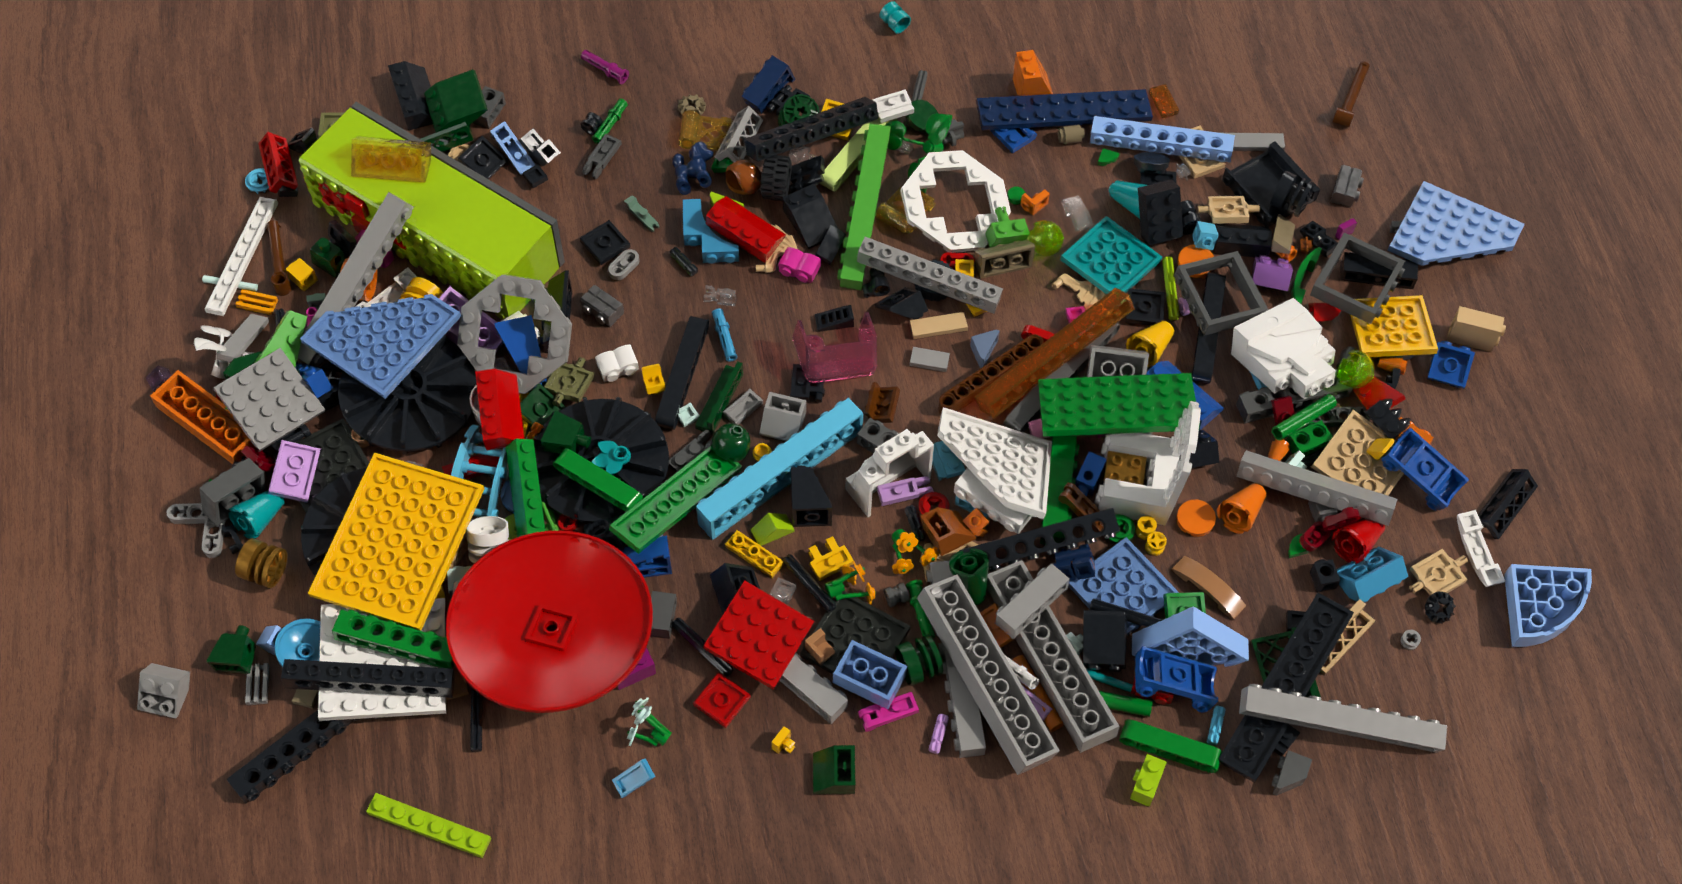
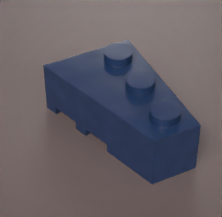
M772 55L770 59L765 61L761 71L754 76L750 86L744 89L742 95L744 102L762 114L778 91L784 88L789 81L793 83L796 80L789 65Z

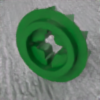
M1116 514L1118 526H1123V530L1116 533L1115 537L1109 538V541H1114L1117 544L1126 537L1132 540L1135 534L1133 521L1125 515Z

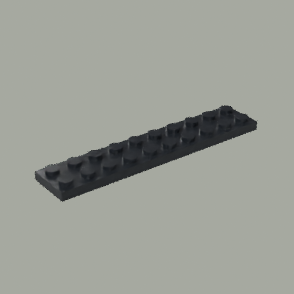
M1317 593L1263 683L1262 689L1278 688L1282 690V693L1298 692L1302 694V697H1305L1354 612ZM1244 715L1219 758L1220 763L1255 783L1289 723Z

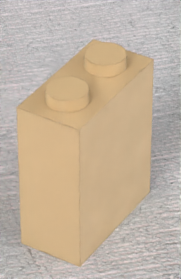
M1459 306L1449 326L1447 341L1491 352L1494 346H1498L1500 336L1504 335L1506 325H1503L1504 317Z

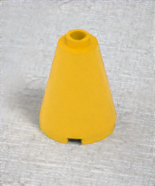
M1167 321L1156 323L1131 335L1127 339L1126 349L1148 352L1147 367L1154 366L1174 335V328Z

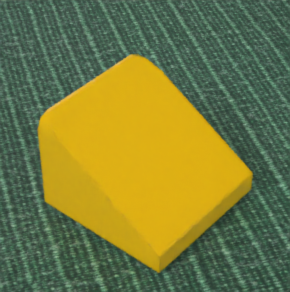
M1378 438L1366 452L1374 459L1379 460L1392 446L1394 439Z

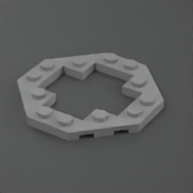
M503 274L461 307L457 345L476 371L495 369L496 350L478 347L482 310L500 312L502 294L535 299L533 319L552 321L547 358L529 356L527 374L502 370L516 374L519 393L526 394L537 384L549 377L555 370L568 362L572 323L568 317H565L554 298L546 291L541 280Z

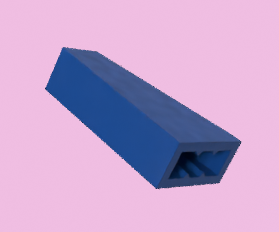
M532 315L494 323L500 338L520 373L527 374L529 356L541 357ZM547 379L540 382L543 387L547 383Z

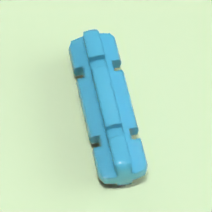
M1215 706L1213 710V717L1207 737V743L1216 746L1219 742V735L1225 715L1224 707Z

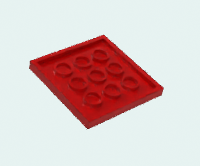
M744 580L704 644L703 649L774 690L814 621Z

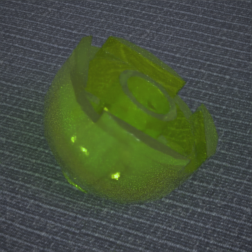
M1039 220L1033 224L1035 225L1034 229L1029 232V241L1035 245V252L1037 253L1035 255L1048 257L1059 252L1064 240L1060 226L1053 221Z
M1354 349L1348 352L1350 355L1347 359L1343 358L1337 371V378L1340 379V384L1355 389L1365 386L1373 379L1374 363L1366 353Z

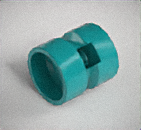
M895 1L887 3L879 14L880 18L897 34L903 32L911 22V17Z

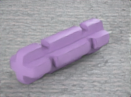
M939 714L929 745V752L938 754L940 752L949 718L947 715Z

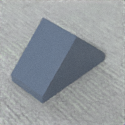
M999 330L971 337L970 347L979 368L986 365L999 339Z

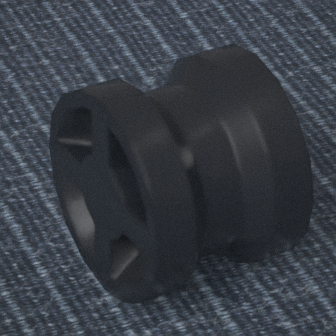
M589 112L586 115V120H583L580 126L586 133L594 135L597 127H600L603 122L597 114Z

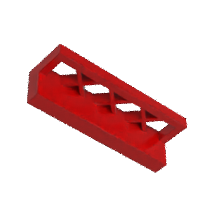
M267 132L258 144L270 192L277 193L282 185L296 189L298 183L286 138Z

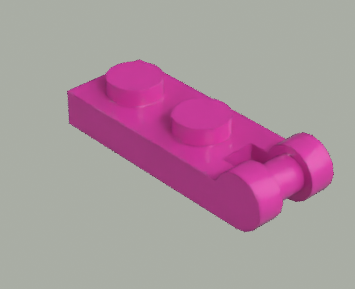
M912 692L895 697L889 709L874 704L859 710L858 714L860 719L864 721L865 731L868 732L876 727L919 713V708ZM876 714L877 718L872 720L870 715Z

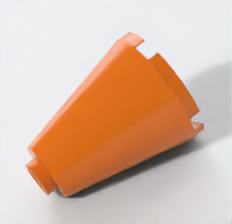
M1253 483L1222 501L1217 508L1219 520L1222 518L1225 522L1224 526L1234 533L1243 534L1246 531L1248 532L1252 528L1266 498L1265 489L1263 486Z

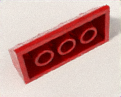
M727 196L717 201L706 215V224L710 228L764 263L768 261L786 237V234Z
M498 369L475 371L482 436L486 450L506 448L514 439H525L517 375Z

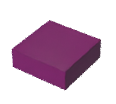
M1353 218L1340 224L1335 237L1340 240L1344 233L1352 234L1357 225L1356 220Z

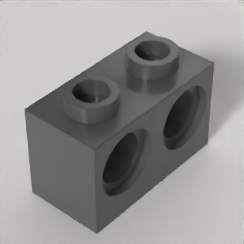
M485 86L482 93L488 111L473 123L489 129L506 103L503 92Z
M869 418L857 434V444L874 453L875 448L899 433L888 429L880 421Z

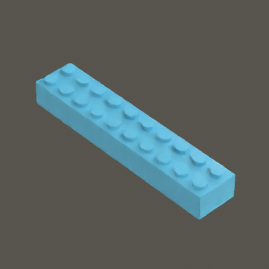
M849 398L838 402L832 410L824 412L818 420L807 424L804 430L793 434L787 442L779 444L770 454L762 456L759 462L748 466L742 474L731 478L725 486L717 488L707 499L703 498L696 506L698 525L712 540L790 485L791 467L802 465L813 468L855 438L863 427V412Z

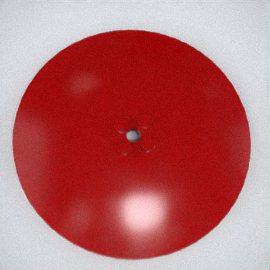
M573 531L535 532L514 538L497 546L480 558L466 572L455 589L449 604L446 619V638L451 657L459 673L471 687L487 699L507 708L524 712L552 713L566 711L586 705L606 695L624 681L634 670L642 658L651 636L653 625L652 600L646 581L637 566L621 550L610 543L588 534ZM550 625L557 626V629L554 631L546 630Z

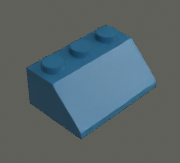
M1381 547L1371 550L1360 563L1355 564L1356 562L1351 561L1337 569L1340 587L1354 601L1360 599L1363 602H1367L1376 594L1385 592L1387 588L1397 585L1409 577L1403 556Z

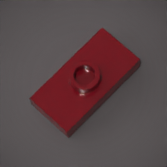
M1291 396L1271 400L1275 425L1294 415Z

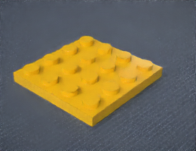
M1423 295L1390 297L1386 306L1382 304L1380 308L1383 311L1379 318H1374L1372 324L1351 315L1361 358L1437 354L1438 346ZM1360 298L1355 300L1373 308L1378 298Z

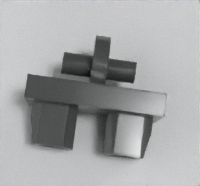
M955 119L951 121L950 128L942 144L950 143L953 147L957 144L956 140L964 138V123L962 121L957 122Z

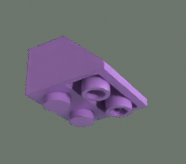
M1266 255L1255 256L1251 275L1255 285L1288 291L1293 272L1291 263L1281 258H1278L1277 261L1271 260V257Z

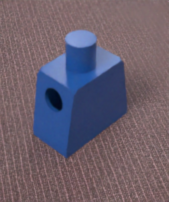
M1090 451L1075 482V485L1085 496L1087 494H1094L1105 472L1107 461L1106 458Z

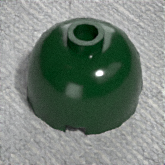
M734 423L725 424L715 432L712 438V449L724 460L730 458L734 459L733 462L741 461L747 456L750 449L751 439L749 433L740 425Z

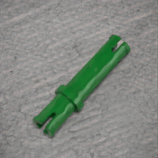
M618 99L613 109L608 111V116L594 136H592V140L595 143L599 144L604 135L610 132L616 121L621 119V114L628 106L624 99Z

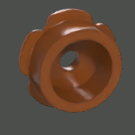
M1308 237L1300 239L1301 253H1307L1308 255V251H1312V240H1308Z

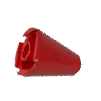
M1363 519L1341 527L1332 536V541H1335L1334 549L1346 562L1350 563L1353 561L1356 562L1355 564H1358L1366 558L1384 533L1385 525Z

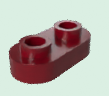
M1347 507L1337 515L1326 516L1322 526L1325 532H1332L1357 522L1361 517L1358 509Z
M1315 522L1301 535L1300 544L1307 551H1315L1330 537L1331 532L1324 531L1322 522Z

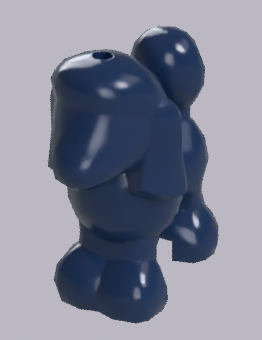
M696 142L689 151L691 160L687 165H684V156L679 153L675 154L672 158L677 176L676 187L683 195L691 192L689 178H696L703 188H707L712 184L711 177L706 171L705 162L713 157V151L709 150L704 142Z

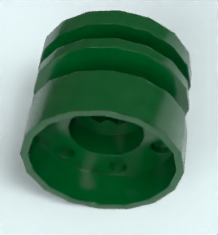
M794 95L786 101L779 112L778 125L782 126L819 113V107L815 100L807 95Z
M929 634L922 636V640L920 638L915 639V649L910 642L895 646L897 661L907 666L905 681L909 686L924 681L923 671L929 679L934 677V673L937 676L943 674L944 670L939 649Z

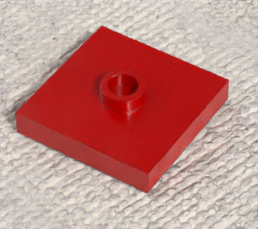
M718 672L693 702V706L727 728L751 698V695Z

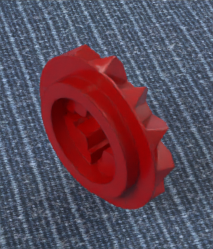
M938 492L927 493L919 501V511L922 515L929 512L931 504L933 506L938 504L939 508L950 509L948 499Z

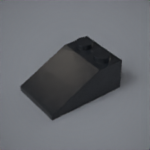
M815 184L782 198L784 213L808 249L822 242L830 225L838 229L823 196Z

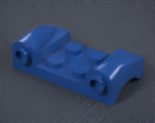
M1411 427L1401 434L1381 459L1385 469L1388 471L1401 470L1428 495L1425 499L1428 507L1432 510H1442L1448 507L1454 495L1469 480Z
M1142 646L1135 655L1136 692L1143 697H1150L1158 690L1188 697L1192 699V707L1198 712H1207L1218 702V697L1214 693V678L1217 667Z

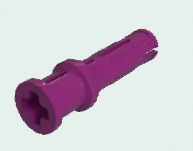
M588 50L582 52L581 59L604 71L607 77H613L620 84H624L629 77L627 69H621L616 63H609Z

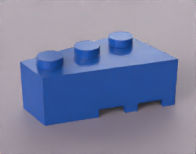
M667 535L657 538L639 554L629 546L621 550L637 566L644 578L672 574Z

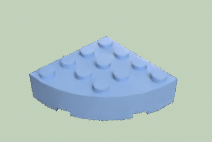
M1511 564L1505 572L1504 578L1512 647H1528L1541 644L1555 638L1566 630L1586 603L1592 584L1591 569Z
M1194 606L1132 634L1133 656L1144 646L1212 666L1224 664L1225 667L1249 661L1248 639Z

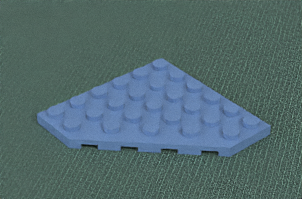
M1423 181L1387 251L1421 266L1428 265L1432 261L1440 263L1451 261L1452 258L1457 257L1460 259L1471 258L1475 254L1481 253L1482 255L1495 254L1500 250L1508 252L1513 250L1524 227V223Z
M433 294L424 295V298L418 299L413 297L399 299L398 302L388 304L387 302L371 304L370 307L364 308L360 306L345 308V311L340 312L327 311L300 340L303 344L386 399L459 320L461 313Z

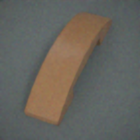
M1184 556L1171 569L1186 583L1188 581L1192 582L1218 603V609L1232 620L1246 607L1241 598L1221 578L1197 561Z

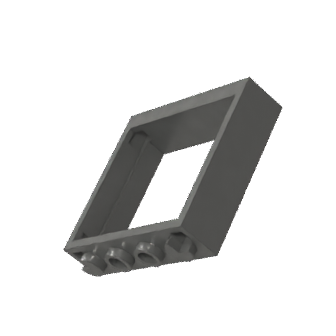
M1344 233L1316 280L1310 296L1372 324L1374 318H1379L1383 309L1380 307L1382 304L1386 306L1390 295H1388L1389 291L1393 292L1398 284L1396 279H1401L1405 271L1402 268L1405 260ZM1345 249L1393 270L1373 308L1325 286Z
M1238 251L1179 265L1174 274L1175 283L1179 285L1182 297L1186 299L1190 313L1194 315L1197 326L1200 327L1204 336L1232 329L1269 310ZM1228 266L1251 310L1211 320L1189 276Z

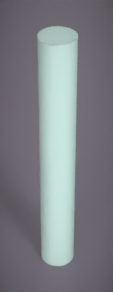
M204 275L202 278L204 283L217 284L219 280L218 277ZM240 281L238 288L257 291L258 284Z

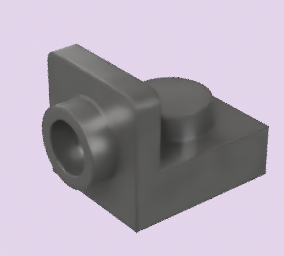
M1310 500L1308 502L1315 522H1323L1326 516L1337 515L1338 513L1337 509Z

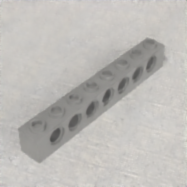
M864 237L858 251V263L990 313H995L1001 299L1003 288L868 237Z

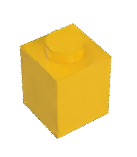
M301 258L292 262L286 268L289 279L303 291L318 281L315 271Z

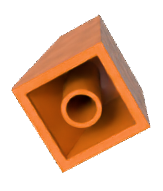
M1034 50L1016 52L1013 82L1017 96L1053 94L1047 73Z

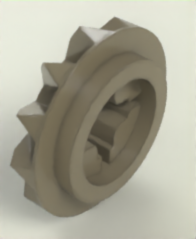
M691 94L687 97L683 96L682 100H679L678 103L680 114L688 118L699 117L706 109L703 97H698L697 94L695 96Z

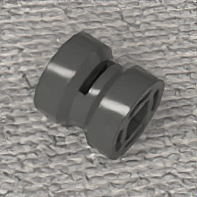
M903 582L897 584L894 588L888 587L884 589V596L890 608L896 606L899 602L905 603L910 600L907 588Z

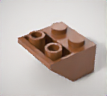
M937 507L920 516L924 532L933 545L937 547V551H939L941 556L976 539V536L963 522L964 519L958 511Z

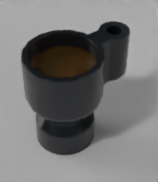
M871 268L869 273L872 280L862 286L864 297L869 298L872 295L884 296L888 294L890 286L885 273Z

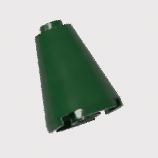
M974 548L970 549V552L963 553V550L957 552L949 560V569L953 576L958 574L975 605H979L986 598L989 569L988 556L982 550Z

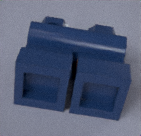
M1088 544L1080 545L1075 550L1062 548L1059 553H1055L1056 563H1054V566L1070 578L1069 581H1075L1076 576L1078 580L1095 577V560Z

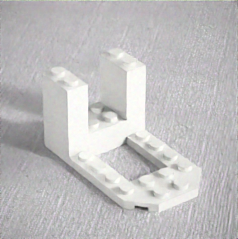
M1190 401L1188 408H1184L1182 418L1180 417L1178 427L1175 428L1174 436L1171 438L1146 433L1106 434L1105 443H1103L1101 450L1104 458H1106L1108 451L1147 457L1145 467V480H1147L1146 485L1105 478L1103 485H1099L1094 505H1097L1100 511L1113 508L1115 515H1125L1133 520H1139L1142 516H1151L1157 524L1166 526L1191 472L1192 463H1189L1190 454L1195 453L1197 447L1201 413L1199 403Z

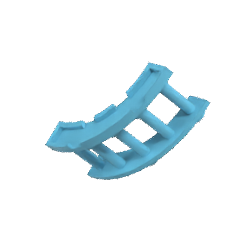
M471 425L465 434L466 442H461L451 476L463 479L465 472L467 473L468 471L494 475L492 488L484 487L485 489L482 495L490 496L488 510L476 508L473 516L498 517L497 503L502 479H505L507 475L506 448H503V450H486L485 447L477 446L480 442H483V436L479 432L478 425ZM476 453L500 458L497 467L469 463L470 456Z

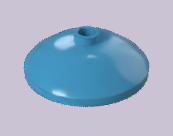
M299 619L282 628L275 641V655L282 667L284 659L320 661V621ZM306 651L309 655H303L302 652Z

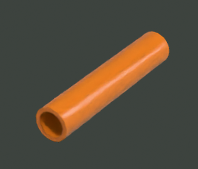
M1019 655L1012 659L1019 666L1023 665L1026 667L1028 672L1036 677L1024 655ZM1040 682L1033 690L1022 683L1026 689L1052 708L1044 720L1050 732L1060 729L1064 724Z

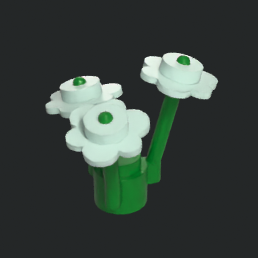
M648 697L644 700L639 699L635 701L633 705L634 710L631 715L636 717L634 721L636 726L635 728L631 727L630 731H627V739H630L629 746H631L634 737L647 741L655 747L658 743L663 746L672 733L651 714L652 706H645L649 700ZM644 719L654 727L650 733L653 738L636 733L639 724Z

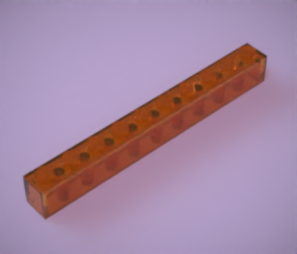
M1118 288L1110 291L977 394L975 399L980 410L993 419L1038 385V379H1046L1132 312L1135 308L1130 295Z

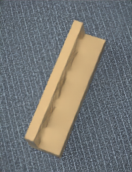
M1360 599L1350 609L1354 614L1345 630H1353L1354 638L1344 639L1342 633L1337 642L1341 643V652H1331L1328 657L1329 664L1326 667L1323 666L1320 671L1324 675L1375 622L1371 616L1363 611L1366 604ZM1361 616L1368 623L1365 626H1356L1355 619Z

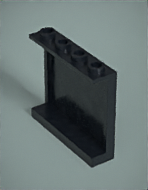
M1276 141L1269 145L1268 151L1230 171L1228 168H1225L1222 178L1225 185L1231 188L1235 196H1244L1248 205L1260 206L1259 212L1252 213L1265 227L1275 224L1278 214L1287 217L1296 210L1294 207L1289 214L1287 213L1289 204H1285L1281 210L1270 206L1274 191L1285 171L1297 175L1295 184H1299L1305 178V188L1312 181ZM1315 183L1313 194L1308 204L1317 200L1320 192L1319 187Z

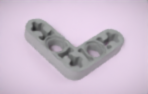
M201 503L174 504L167 509V516L172 523H204L202 550L207 557L216 558L221 554L224 539L222 525L225 526L226 521L217 526L203 512L198 517H192L193 511H202ZM212 527H219V531L216 534L209 533ZM211 540H213L215 548H213L212 551H209V549L212 547Z

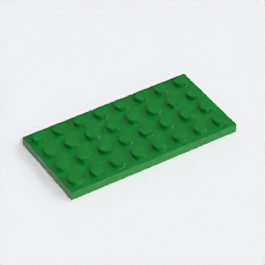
M1191 373L1038 379L1043 437L1173 432L1178 427L1180 417L1182 418L1184 408H1188L1190 401L1196 402Z

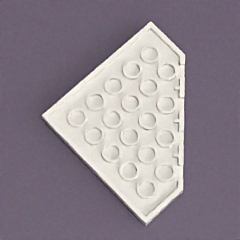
M943 407L937 436L1006 508L1044 519L1047 509L1052 441Z

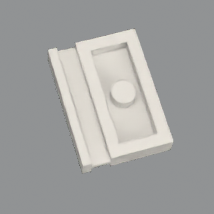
M906 89L872 99L877 102V112L881 123L914 113V107Z

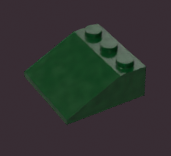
M473 69L439 81L424 92L436 133L464 122L470 125L488 111L476 71Z

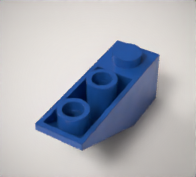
M304 363L296 364V370L317 398L333 389L321 368Z

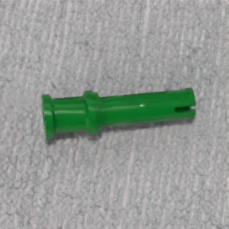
M910 581L905 586L909 590L910 604L915 608L922 636L929 634L932 638H935L932 624L917 600L918 595L923 590V581Z

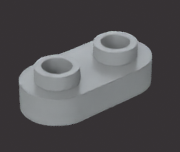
M632 249L625 250L609 265V275L612 279H624L639 264V254L637 251Z

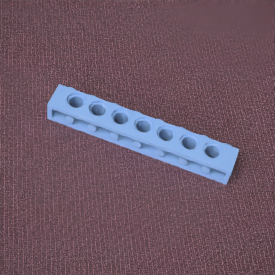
M1094 116L1090 143L1230 163L1235 135Z

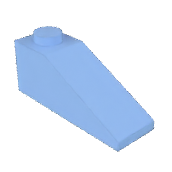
M505 121L490 131L495 142L520 175L535 166V163Z

